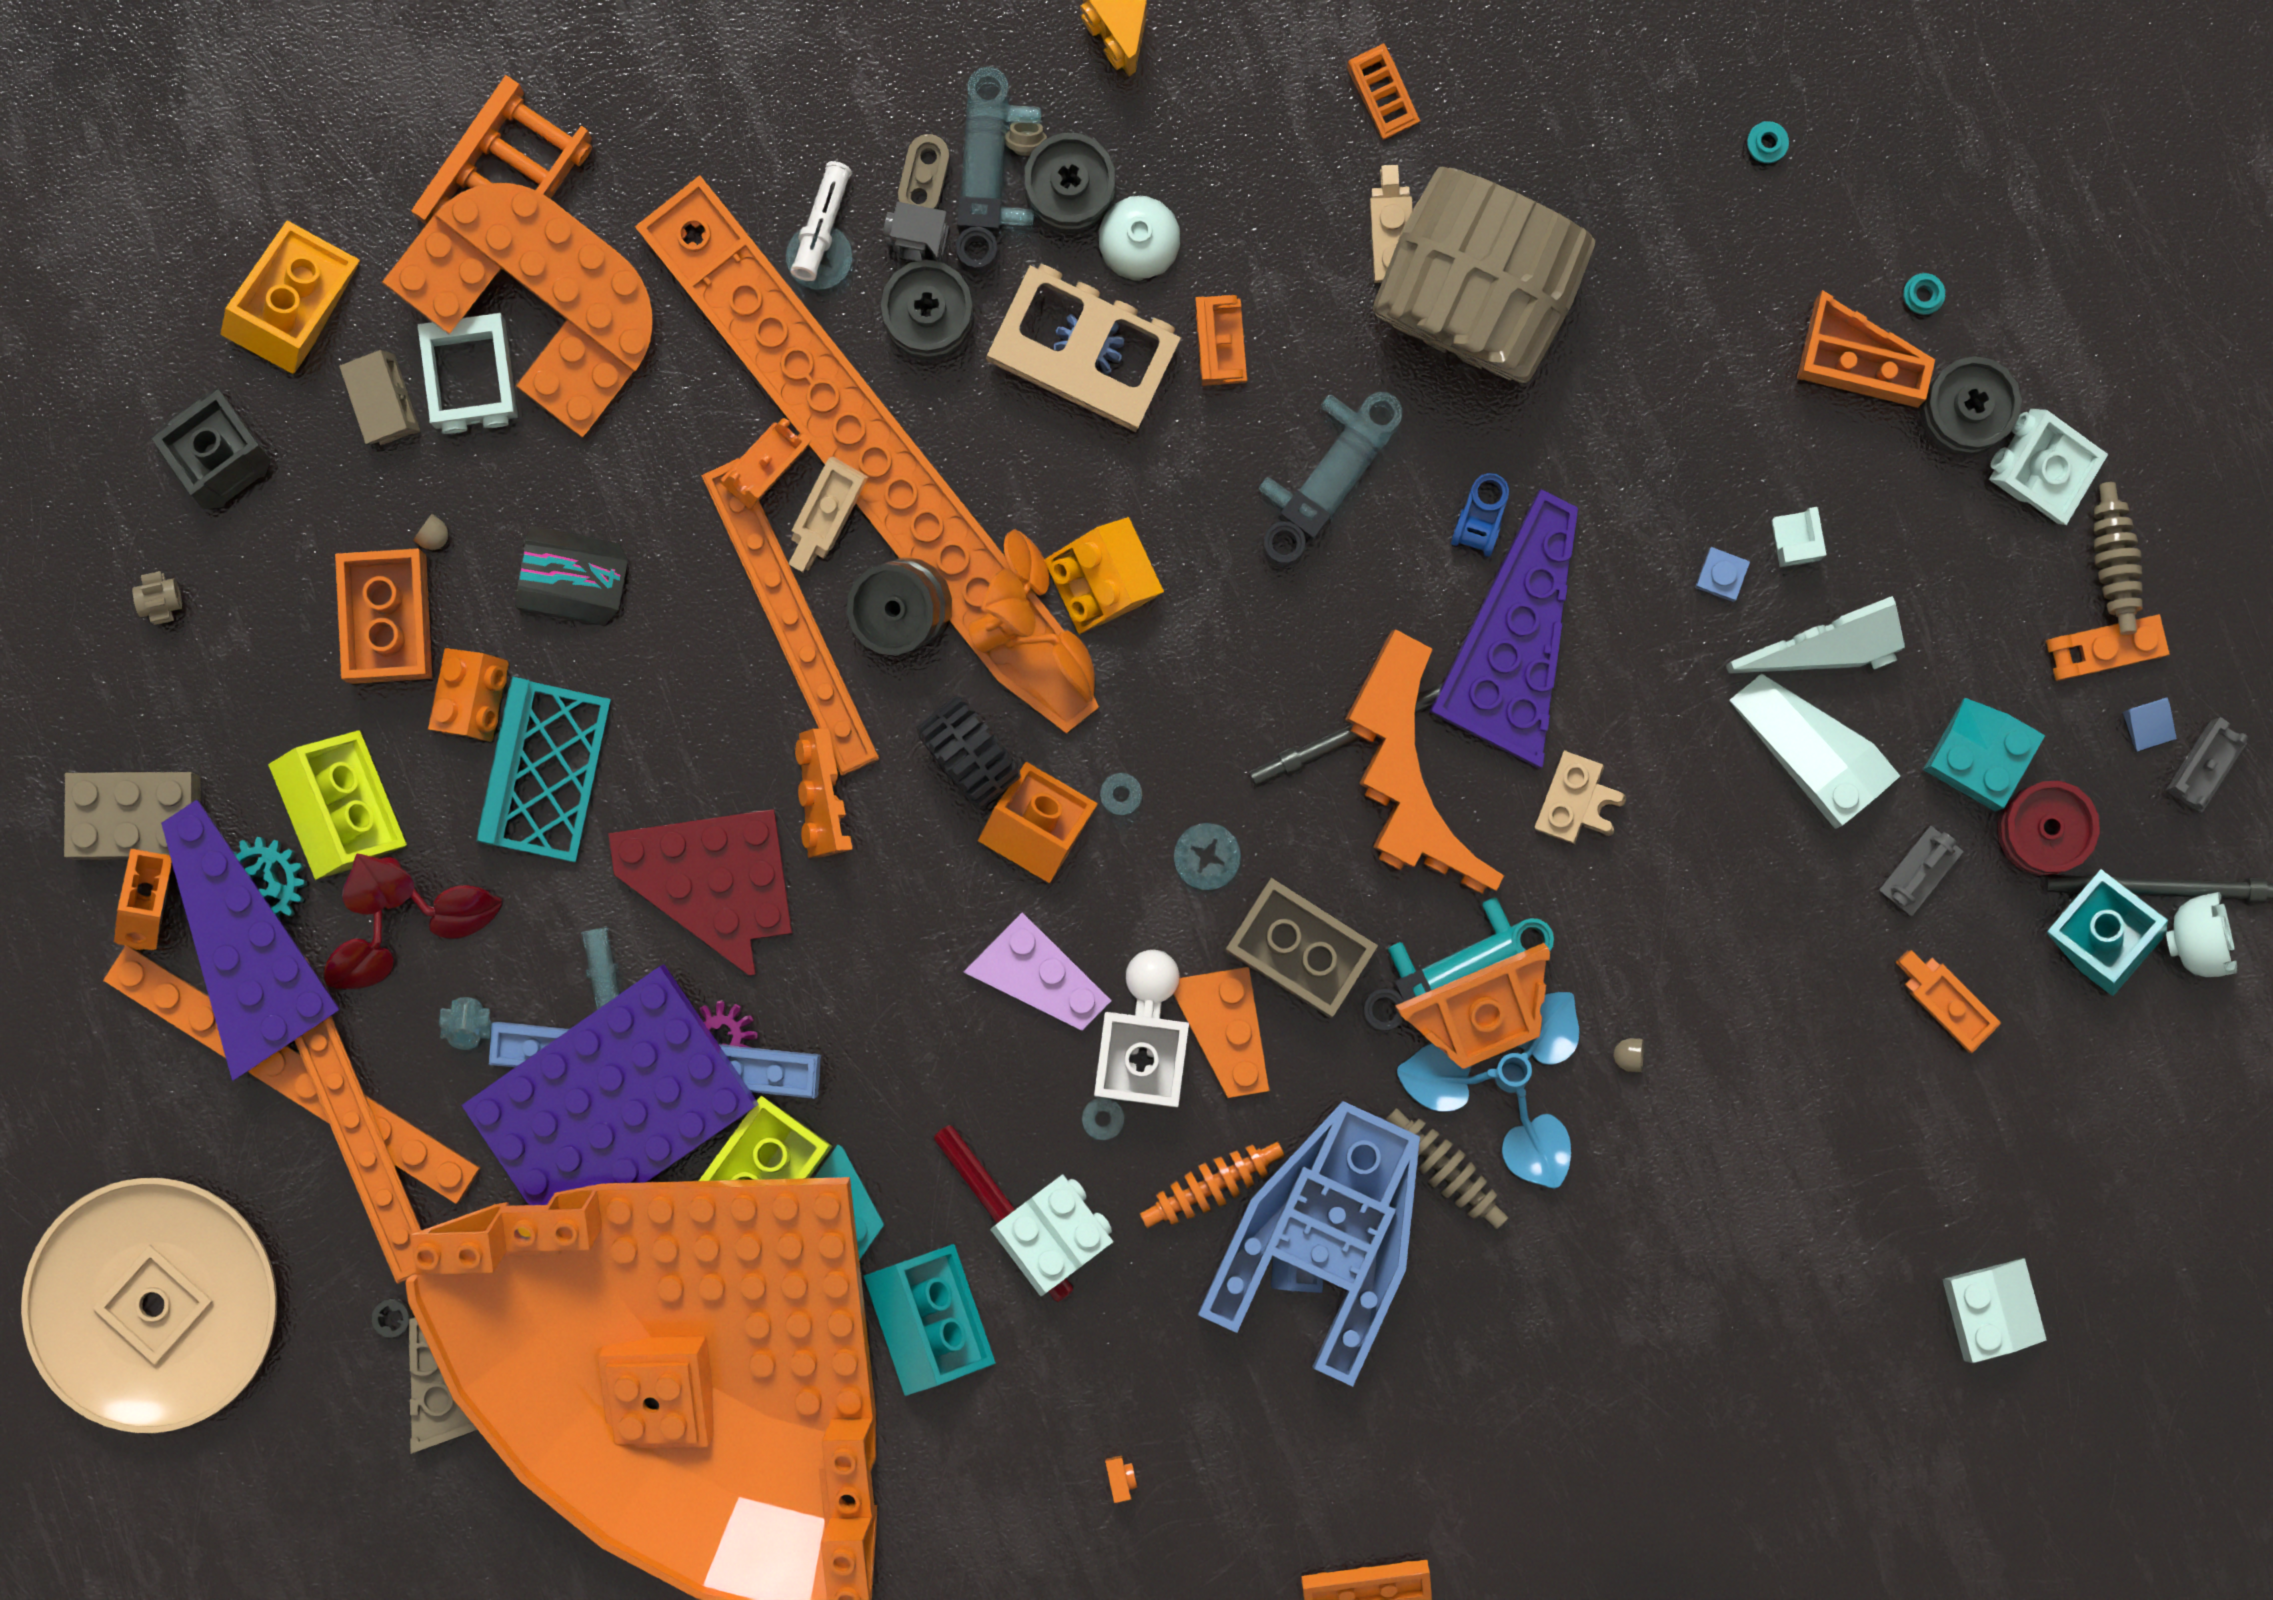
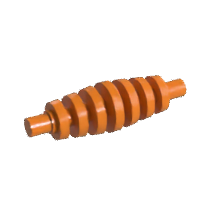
M1278 1141L1262 1150L1260 1148L1256 1150L1254 1145L1245 1147L1249 1156L1243 1160L1238 1151L1229 1153L1234 1162L1229 1167L1226 1166L1222 1157L1213 1159L1219 1170L1214 1175L1210 1172L1206 1162L1199 1165L1198 1168L1204 1177L1203 1181L1197 1183L1190 1171L1184 1176L1189 1188L1182 1191L1179 1183L1176 1181L1170 1185L1175 1194L1174 1196L1167 1199L1164 1191L1156 1195L1159 1201L1156 1202L1155 1206L1139 1213L1146 1227L1149 1228L1162 1220H1169L1171 1225L1179 1223L1176 1213L1182 1210L1187 1219L1195 1217L1191 1205L1197 1202L1203 1213L1211 1211L1206 1197L1213 1195L1219 1207L1227 1204L1220 1190L1228 1187L1232 1197H1237L1241 1193L1235 1182L1242 1179L1248 1189L1254 1185L1250 1174L1257 1171L1260 1178L1263 1179L1269 1175L1266 1168L1271 1163L1285 1157Z

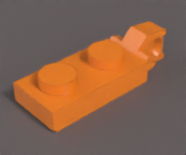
M1907 950L1895 962L1911 978L1905 984L1911 991L1910 994L1969 1053H1973L2001 1024L1943 964H1938L1933 958L1925 964L1912 950Z

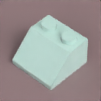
M2025 1258L1942 1279L1964 1361L1974 1363L2013 1353L2047 1340Z

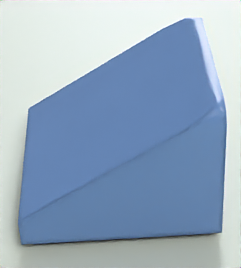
M2168 697L2123 712L2136 752L2177 739Z
M1273 1256L1271 1287L1273 1289L1322 1293V1278Z

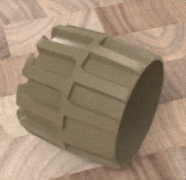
M1442 166L1432 175L1401 232L1374 301L1373 312L1377 317L1392 324L1396 329L1409 336L1421 339L1427 345L1444 353L1447 350L1455 353L1463 362L1480 369L1483 367L1493 374L1508 380L1528 383L1572 306L1593 252L1595 239L1592 238V235L1587 230L1570 219L1534 200L1484 178L1459 169Z

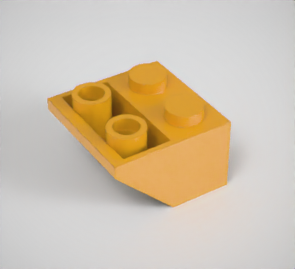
M1082 0L1083 4L1080 8L1083 14L1080 17L1092 36L1100 34L1106 45L1104 53L1116 70L1123 67L1128 76L1134 74L1137 68L1147 17V0Z
M1129 517L1096 527L1044 559L1078 634L1087 632L1130 612L1164 592Z

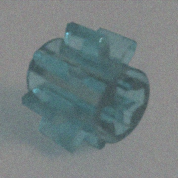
M469 997L452 1000L451 1010H440L439 1026L442 1027L440 1037L442 1039L447 1038L449 1044L457 1049L467 1050L477 1047L479 1037H490L491 1021L489 1020V1008H483L479 1001Z

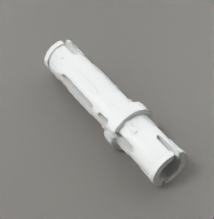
M836 161L827 163L807 226L802 227L798 239L801 243L795 262L791 267V273L801 280L813 281L816 279L817 270L824 251L828 250L831 246L832 237L830 233L840 208L847 181L852 172L843 163ZM832 193L827 211L823 213L828 194ZM819 229L820 231L814 249L811 250L810 248L816 230Z

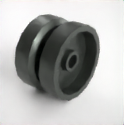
M1060 133L1042 141L1032 151L1025 166V195L1031 212L1044 226L1060 233H1080L1095 227L1110 210L1115 199V168L1109 153L1095 139L1081 133ZM1068 179H1073L1077 182L1078 186L1074 187L1070 184L1067 189L1063 187V183Z
M931 260L908 263L896 271L884 287L881 310L887 334L896 347L909 356L925 360L947 357L959 349L971 333L974 310L969 287L960 273L945 263ZM932 306L935 309L931 310V316L925 317L922 315V308Z
M1972 356L1956 360L1931 381L1926 400L1921 406V416L1924 428L1935 444L1950 453L1969 456L1986 452L2011 432L2020 416L2022 398L2017 381L2006 367L1993 359ZM1965 402H1972L1975 405L1976 411L1974 408L1969 411L1965 406Z
M902 557L867 569L854 581L847 597V617L852 632L864 646L879 654L896 656L930 644L944 632L951 617L952 596L947 581L935 567L921 559Z

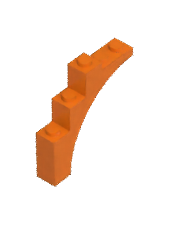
M1395 629L1390 632L1345 719L1354 724L1351 732L1370 742H1373L1376 736L1382 739L1359 783L1368 788L1365 796L1384 806H1387L1390 800L1396 803L1373 848L1382 852L1379 860L1396 869L1401 870L1404 864L1409 867H1415L1422 854L1426 856L1425 865L1445 875L1448 869L1463 875L1460 883L1476 892L1483 894L1486 888L1497 891L1504 875L1475 857L1452 834L1435 809L1422 779L1415 748L1414 712L1420 679L1432 648Z

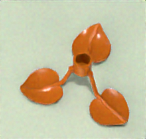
M1015 528L1008 532L1004 539L1005 559L1011 571L1004 569L998 572L992 579L981 607L982 611L989 614L969 624L971 640L976 648L983 653L1004 643L1009 649L1017 645L1051 643L1054 646L1052 649L1053 658L1058 668L1088 703L1092 701L1094 695L1095 673L1091 656L1082 641L1068 630L1061 632L1059 637L1056 634L1031 636L1035 629V617L1029 601L1026 600V594L1030 591V588L1039 596L1045 594L1049 587V571L1044 557L1037 546L1026 535Z

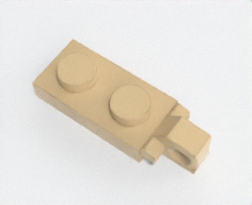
M1398 165L1381 166V188H1372L1370 218L1374 283H1382L1401 232L1413 211L1409 187H1399Z
M830 457L827 460L792 529L794 534L791 540L798 543V546L789 565L804 572V570L810 569L817 555L822 558L826 557L829 550H832L869 478L868 476L835 457Z

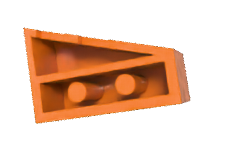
M1822 290L1815 299L1797 379L1918 408L1926 400L1935 359L1895 334L1881 329L1868 321L1866 316L1858 311H1852L1833 299L1832 295Z

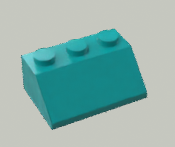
M955 1244L864 1275L905 1396L938 1386L996 1363Z

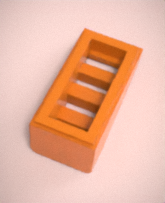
M1381 44L1347 62L1346 68L1382 140L1420 123V119L1385 44ZM1378 62L1381 63L1383 68L1369 75H1363V69ZM1388 77L1390 84L1371 92L1370 85ZM1396 93L1398 99L1378 108L1376 101ZM1403 107L1406 114L1385 123L1383 116Z

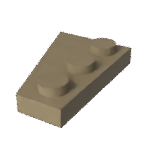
M416 1318L409 1319L410 1415L412 1430L410 1452L414 1453L478 1429L453 1400Z

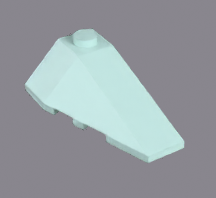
M1893 596L1843 615L1828 626H1816L1794 636L1792 640L1777 642L1733 660L1726 665V668L1730 674L1861 667L1869 663L1872 664L1874 670L1897 661L1894 653L1905 648L1896 603Z
M1763 674L1759 675L1729 700L1835 829L1843 826L1900 777L1898 772L1872 742Z

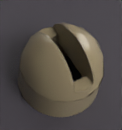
M431 514L413 541L426 550L440 549L446 544L448 539L447 527L442 520Z
M1628 1038L1621 1041L1614 1050L1616 1064L1628 1072H1642L1644 1039Z

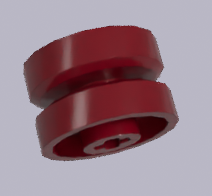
M2042 781L2016 793L2002 809L1998 821V840L2006 858L2020 870L2036 876L2056 875L2082 864L2094 851L2100 834L2099 815L2092 800L2077 786L2063 781ZM2047 820L2048 827L2054 828L2055 833L2053 835L2047 834L2044 830V824Z

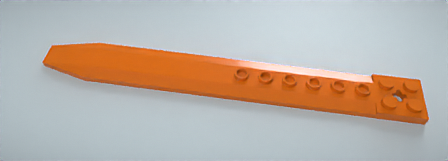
M699 175L637 224L635 228L798 432H804L812 439L809 445L822 462L826 464L830 457H835L869 477L856 501L857 506L899 558L921 559L939 571L947 581L952 596V609L949 621L997 681L1066 734L1097 710L1099 706L1094 695L1092 701L1087 703V700L1062 674L1053 658L1052 649L1054 646L1051 643L1017 645L1010 649L1004 643L985 653L976 648L969 634V624L989 614L982 611L981 607L994 576L1004 569L1011 571L1004 554L704 179ZM691 224L694 228H698L702 225L705 228L701 235L703 241L697 245L695 242L686 244L683 241L687 236L686 226ZM1030 588V591L1026 594V600L1029 601L1035 617V629L1031 636L1056 634L1059 637L1060 633L1064 631L1063 628Z

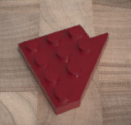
M774 809L608 833L614 875L749 976L756 975L751 940L793 934Z

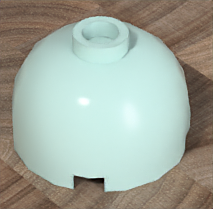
M1132 196L1115 203L1104 215L1098 231L1099 249L1106 265L1117 275L1133 281L1163 274L1174 263L1180 248V227L1173 212L1160 201L1147 196Z
M2220 892L2202 895L2187 901L2178 909L2174 916V931L2166 932L2171 956L2179 955L2186 969L2193 974L2203 977H2219L2237 973V962H2231L2229 950H2234V943L2225 905H2219L2221 900Z

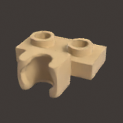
M1564 751L1535 825V830L1574 845L1582 825L1611 836L1614 833V828L1610 821L1600 817V810L1608 804L1619 807L1623 806L1626 802V796L1619 791L1598 784L1604 770L1603 764Z

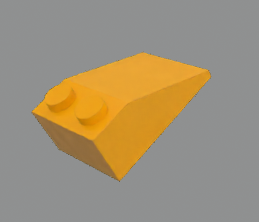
M286 221L225 308L220 335L294 374L315 344L357 269L360 260L297 225Z

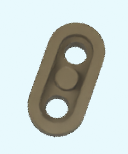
M924 134L915 138L910 144L898 189L899 202L937 209L950 159L948 147L940 137ZM925 152H933L936 154L937 159L932 164H925L921 161V157ZM917 191H922L927 195L926 201L922 204H916L911 200L912 195Z

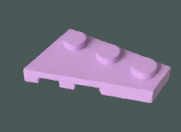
M1023 913L964 971L965 974L1081 1031L1111 1002Z

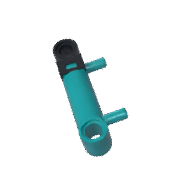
M1494 897L1483 902L1482 906L1496 934L1416 971L1404 944L1399 942L1388 948V952L1401 979L1393 982L1396 991L1380 989L1370 994L1363 1003L1362 1014L1364 1021L1376 1031L1385 1032L1392 1030L1401 1024L1404 1019L1398 1013L1396 1005L1525 951L1526 949L1523 948L1520 942L1521 934L1525 929L1530 928L1538 931L1542 937V943H1545L1550 951L1554 942L1552 929L1544 921L1534 918L1526 919L1510 926L1498 899ZM1384 998L1394 1004L1395 1016L1391 1021L1380 1022L1374 1017L1372 1008L1376 1000Z

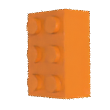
M420 549L335 554L341 679L349 684L432 679L426 554Z

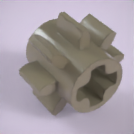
M161 571L141 575L143 585L133 587L132 589L138 616L140 618L149 616L150 622L154 623V625L174 621L172 611L182 609V599L176 579L166 580L165 574H161Z

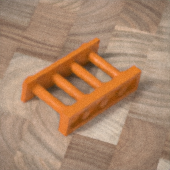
M505 75L411 211L419 221L427 225L436 212L452 198L459 186L462 188L466 186L473 188L492 183L476 172L477 167L474 166L483 152L485 154L493 153L539 184L536 191L551 199L574 164L577 166L582 165L590 154L592 145L589 143L592 137L589 131L580 126L575 135L571 137L525 106L524 99L521 98L524 91L520 84ZM515 118L563 151L550 171L500 139L501 134L498 130L506 119L513 120Z

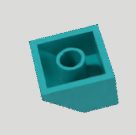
M2100 869L2050 927L2047 934L2079 971L2110 995L2114 996L2164 938L2167 932L2168 920Z

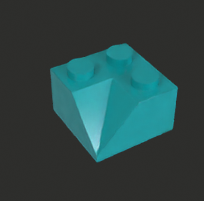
M1963 698L1923 770L1996 812L2003 809L2045 735L2009 714L1968 698Z

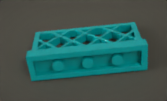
M511 678L476 842L576 862L611 699L530 682L522 678ZM534 693L551 695L561 711L540 723L531 709ZM560 698L574 700L575 702L565 707ZM582 702L600 706L596 724L583 732L569 713L571 709ZM564 714L577 736L557 748L544 727ZM530 716L536 727L526 732ZM539 730L552 749V752L532 764L523 751V744L527 737ZM595 730L592 745H590L585 735ZM580 739L589 752L588 764L573 773L560 751ZM555 755L568 774V777L548 789L535 767ZM520 758H522L527 768L517 773ZM531 771L544 792L523 805L514 791L515 781ZM586 771L582 787L576 776ZM572 780L581 794L579 805L564 814L551 792ZM547 796L560 817L539 830L526 808ZM513 798L519 808L508 814ZM577 811L573 828L567 817ZM520 812L523 813L535 832L521 842L503 838L507 820ZM563 821L572 834L569 852L552 849L542 833ZM538 836L544 847L528 844V842Z

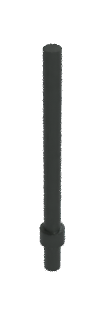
M1443 683L1417 695L1414 714L1432 707ZM1352 724L1300 749L1295 750L1293 747L1278 754V759L1249 771L1257 787L1285 773L1287 776H1291L1302 771L1303 765L1362 739V737L1351 732L1354 725Z
M2047 875L2046 891L2081 893L2094 876ZM2112 877L2134 895L2199 897L2220 892L2221 898L2246 899L2247 903L2265 904L2266 900H2273V883H2267V880L2263 878H2248L2247 882Z

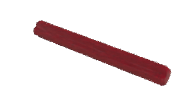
M948 1125L935 1134L934 1140L996 1223H999L1015 1211L1014 1207L953 1126ZM1065 1278L1048 1292L1058 1302L1073 1291V1286Z

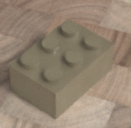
M192 772L65 773L64 857L73 860H128L131 849L170 855L161 823L195 800H199L201 803V776Z
M1271 878L1225 951L1327 1017L1332 1018L1378 945Z

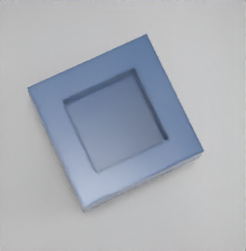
M1711 547L1695 588L1735 602L1750 561Z

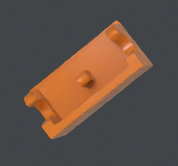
M1236 295L1196 297L1195 310L1202 386L1246 383L1247 372L1241 299H1237Z
M782 418L778 423L774 422L719 481L749 509L762 498L804 453L812 441L804 432L798 436L795 435L788 428L790 421Z

